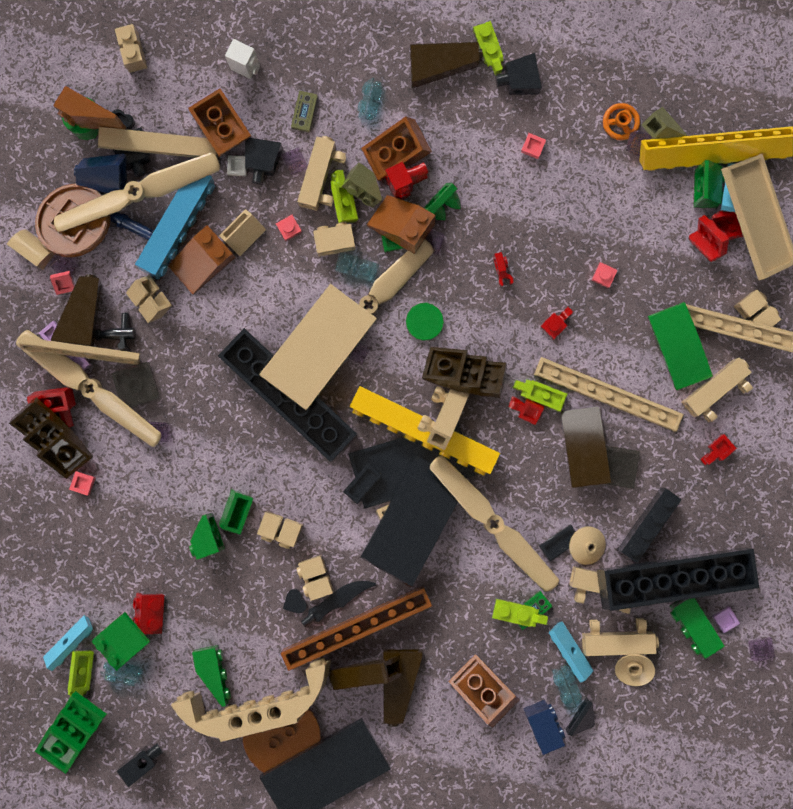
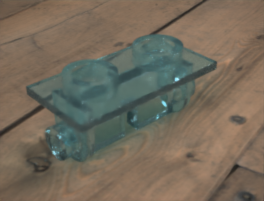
M371 78L363 84V98L357 108V111H359L358 118L366 115V119L373 120L376 117L379 104L372 101L373 99L376 101L380 100L383 87L381 82H374L375 78Z
M105 662L103 665L105 672L100 671V674L105 677L104 680L116 682V680H120L128 686L141 685L138 677H142L143 669H140V666L126 664L124 671H121L122 667L116 671L108 662Z
M563 665L560 667L561 670L552 669L554 683L558 686L561 693V701L567 707L576 708V704L582 702V695L577 684L570 686V683L575 681L571 668H568V665Z

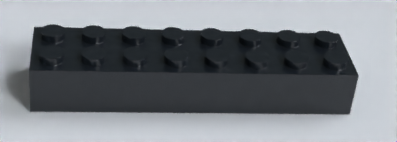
M243 328L218 357L329 462H333L358 434L318 396L306 411L263 379L259 374L274 355L249 331Z
M737 548L596 569L602 609L608 611L760 588L755 554L752 548Z

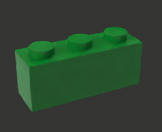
M695 598L679 600L669 606L672 610L670 615L676 623L679 621L682 628L680 631L686 639L689 638L693 644L691 648L697 656L700 655L706 659L725 647Z

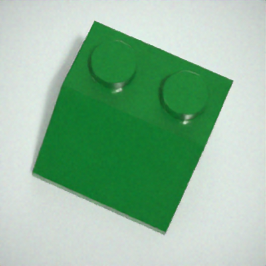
M705 160L694 170L693 208L716 209L721 205L723 199L722 184H724L725 180L721 171L723 166L710 160Z
M213 512L201 517L190 540L191 545L189 549L192 556L196 557V560L225 549Z
M124 612L91 642L117 671L150 641L127 613Z

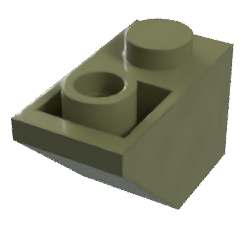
M663 107L656 110L641 124L653 139L687 136L684 130Z
M358 162L350 170L342 187L349 194L362 200L365 205L373 208L382 200L374 172Z

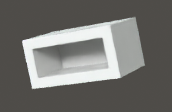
M233 39L225 54L231 70L251 79L253 74L256 75L260 68L255 50Z

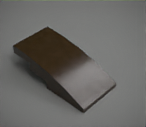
M430 347L422 380L460 392L500 398L507 371V363L488 361L487 356L468 355L467 350Z
M37 397L9 422L11 426L24 435L23 441L38 451L36 456L66 479L93 457L75 433Z
M599 406L561 411L571 487L611 483Z

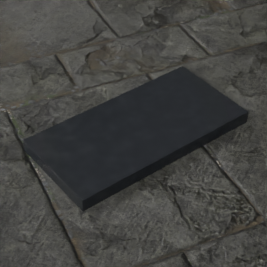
M457 422L454 431L462 435L459 422ZM402 437L348 453L355 477L368 463L383 475L363 497L364 509L391 501L415 457L419 456L431 464L435 458L441 456L439 454L440 450L433 447L431 451L423 447V442L417 439L415 442H412ZM452 456L450 459L446 458L465 478L475 476L471 465L468 464L467 467L456 463L457 458Z
M419 456L415 457L360 555V558L410 588L413 587L458 503L455 497L430 470L431 464Z
M360 718L260 775V780L277 809H321L391 770L365 721L363 718Z

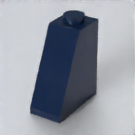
M117 154L83 158L74 168L76 185L105 193L123 190L127 184L126 155Z

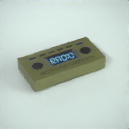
M299 91L291 129L310 133L318 99L317 94Z

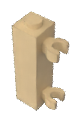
M316 136L297 201L301 207L315 211L318 210L319 203L332 207L333 196L323 195V189L332 160L344 164L346 153L335 151V141L330 137L322 136L321 138Z
M740 358L733 359L681 403L693 417L702 414L707 422H713L718 417L709 408L736 385L743 394L753 389L752 385L745 380L752 373L748 369V363Z
M436 387L431 400L437 403H444L436 422H433L430 417L423 415L417 428L422 432H430L427 439L428 443L445 450L470 393L450 389L449 393H447L442 387Z
M573 566L569 585L577 588L574 600L584 603L586 590L600 593L597 571ZM631 608L621 609L619 611L630 614Z
M636 618L637 632L600 633V621L589 620L590 633H582V649L585 656L656 654V648H659L658 637L652 631H646L647 621L644 618Z

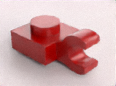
M502 252L495 253L493 260L499 277V286H504L503 279L505 278L512 285L513 277L506 273V268H508L506 256L503 257Z
M567 307L559 316L553 313L540 327L554 340L568 326L564 321L573 311Z
M512 396L508 406L519 411V418L536 425L544 410V406L526 399L525 403H523L514 396Z
M721 434L708 445L711 451L700 460L704 465H710L716 458L719 461H723L737 448L725 434Z

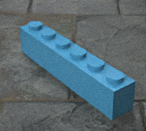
M208 175L178 189L136 261L135 265L138 269L158 280L166 274L169 261L175 258L178 251L177 247L185 241L188 228L194 225L196 221L195 216L199 210L201 211L204 208L206 197L208 194H212L215 188L212 176Z

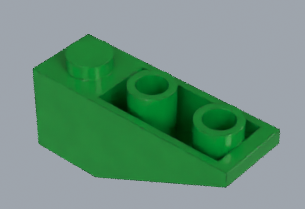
M218 645L195 649L192 652L195 672L219 704L225 707L231 699V693L225 684L227 672L225 668H222L221 661L224 660L222 649L219 650Z

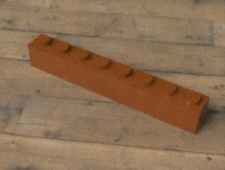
M423 585L282 649L280 654L287 670L290 671L431 607L432 603Z

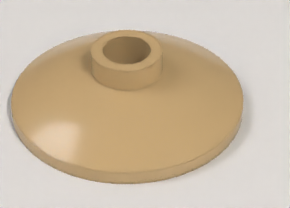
M590 526L578 529L571 537L569 543V550L573 559L584 565L597 562L604 554L606 548V541L602 532Z
M630 654L623 656L617 661L615 673L618 679L627 685L642 686L653 679L655 667L647 657L639 654Z

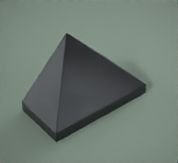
M585 698L565 730L568 735L574 736L594 727L593 703L589 698Z

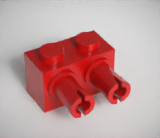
M403 161L386 169V182L393 196L401 200L408 198L413 190V185L428 178V169L423 162L408 170Z
M63 387L36 391L27 396L28 404L37 397L53 412H58L60 419L68 427L74 426L70 409L76 405L72 388Z

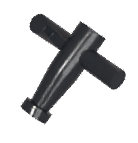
M122 313L121 328L103 331L96 329V340H120L118 349L131 352V349L127 346L126 339H135L136 331L135 328H129V313Z

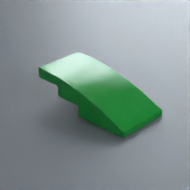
M685 302L648 316L658 348L663 356L676 391L713 377Z
M75 691L70 696L65 707L59 712L53 724L46 731L35 752L66 774L84 750L107 713Z

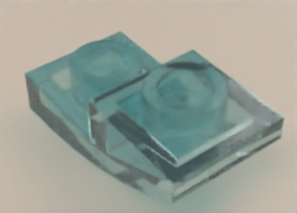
M340 252L335 271L373 283L379 265L371 261L359 259L357 256Z

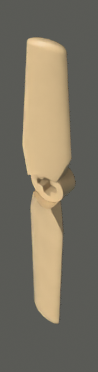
M208 153L153 172L139 183L131 181L126 184L123 190L112 191L55 216L54 226L58 232H62L116 213L132 202L142 201L144 197H162L219 171V161L214 153ZM133 188L139 190L136 192V196L131 194L133 192Z
M424 240L415 254L407 251L375 280L369 294L361 298L359 305L365 308L364 302H373V309H365L373 315L377 311L378 305L392 299L434 253L432 245L427 240Z
M29 330L24 331L19 336L42 340ZM18 337V339H17V341H16V345L20 348V346H19V344H18V342H19V337ZM23 350L63 385L80 390L81 394L90 398L100 411L148 445L155 447L159 443L161 433L112 392L103 389L97 379H90L81 366L65 355ZM88 385H94V391L89 392L90 388Z
M441 455L435 458L430 465V470L468 514L483 523L484 528L488 532L494 534L499 547L545 592L554 589L559 583L558 577L518 531L504 525L503 519L494 513L489 501L444 456ZM491 520H494V521L498 520V521L496 522V524H497V527H496V528H494V527H491V528H490V526H491L490 521H491Z

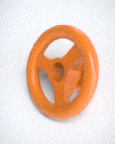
M614 104L606 110L603 116L604 130L613 139H630L639 130L640 116L637 110L629 104ZM617 109H625L620 111L615 117V119H609V116L613 111ZM631 114L633 115L635 121L632 130L628 126L632 119ZM620 119H624L625 123L620 122ZM617 125L623 129L625 134H617L609 126Z

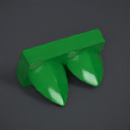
M446 183L423 208L433 213L436 220H445L446 212L443 204L453 209H461V202L456 192L458 188L453 183Z

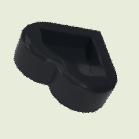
M120 109L112 111L127 127L125 130H130L134 127L135 120L131 115L125 114Z
M291 589L286 596L283 609L294 613H303L307 608V603L302 598L300 590Z

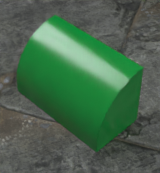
M231 489L219 526L224 530L241 535L254 498Z

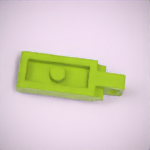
M491 21L474 26L473 32L476 41L479 42V49H482L484 63L487 67L492 66L495 75L502 73L501 62L504 61L503 54Z
M336 170L331 174V189L338 223H354L358 221L354 197L342 187L345 181L343 170Z
M516 380L513 385L514 389L521 391L520 396L558 412H561L567 397V393L534 380H526L525 383Z
M496 598L492 615L493 619L528 627H535L536 623L547 625L548 620L547 616L538 614L539 609H535L532 606Z
M72 651L68 683L69 696L75 691L82 696L89 691L93 651Z

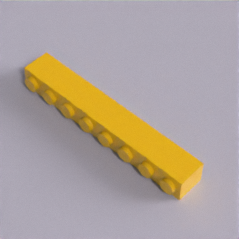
M793 126L641 140L639 161L643 170L653 171L661 168L692 167L702 164L705 160L723 164L742 162L760 154H763L764 160L771 158L785 159L793 157Z
M359 386L350 405V408L353 409L352 413L363 417L365 414L371 417L369 421L379 426L381 423L388 425L387 430L396 434L400 431L405 434L404 438L415 442L417 439L423 442V447L431 451L434 447L440 450V455L448 459L451 456L457 458L456 463L467 467L469 464L475 467V472L483 476L486 473L491 474L500 455L499 452L455 431L445 450L427 442L430 432H422L417 429L423 417L422 415Z

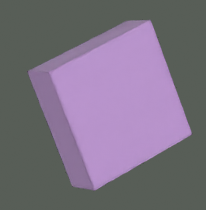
M729 606L712 616L722 633H726L740 624Z

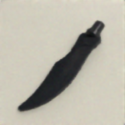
M355 581L340 587L319 605L310 608L308 616L301 623L304 627H307L312 622H320L329 612L344 607L361 592L376 586V583L371 581Z

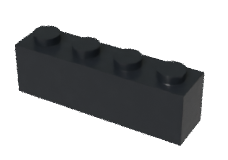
M660 487L617 551L631 561L638 563L682 499L667 488Z

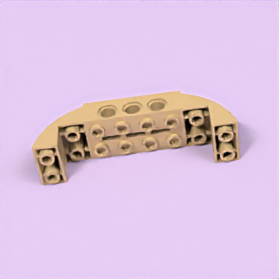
M324 657L313 660L305 670L309 686L300 688V691L296 693L289 690L281 693L276 698H274V695L263 697L258 702L250 700L244 702V705L239 707L234 704L225 707L220 712H218V709H214L205 713L201 692L194 694V691H189L178 696L171 706L189 727L206 736L219 738L220 742L295 724L304 716V713L324 689L329 676L331 660H325Z

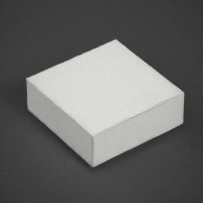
M228 155V176H247L245 156Z

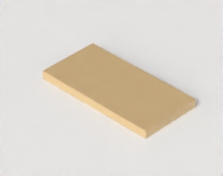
M763 154L721 169L758 280L770 277L792 266L793 244Z
M330 284L259 375L307 411L377 318Z

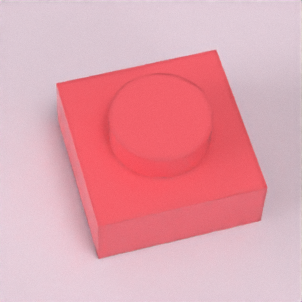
M528 133L521 152L539 159L546 140Z
M293 215L276 223L285 241L302 232Z
M600 262L592 277V281L609 288L617 270Z
M70 271L50 275L56 295L73 291L75 284Z
M75 471L69 490L89 496L96 477Z

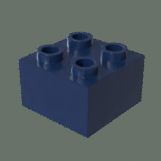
M542 700L523 708L543 755L565 746L563 739L566 737L559 722H555L558 720V717L551 703L547 705L546 701Z

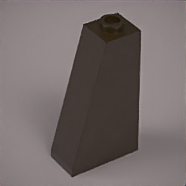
M479 42L410 44L411 88L477 68L479 61H482L483 58L482 49H479Z
M91 274L79 276L53 332L51 341L94 347L101 292V281L97 276Z
M383 649V658L400 655L404 673L403 676L383 684V723L388 724L389 727H397L399 724L404 723L422 659V649Z
M399 655L337 667L329 671V680L333 690L389 683L403 676L404 673Z

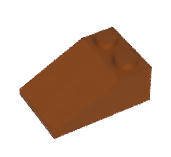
M67 86L63 88L53 105L58 111L57 114L73 127L76 124L81 128L89 129L105 127L125 130L127 128L117 115Z
M221 88L188 108L219 157L251 137V134Z
M406 116L361 148L378 181L386 178V169L402 161L407 168L432 152L416 120Z
M387 195L368 222L367 227L415 254L434 227L435 215L419 205Z
M206 225L187 243L168 267L194 295L236 257L209 226Z
M476 654L448 681L492 728L520 700Z

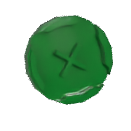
M419 303L413 306L407 313L406 327L410 335L415 339L421 341L432 340L442 331L443 315L433 304Z

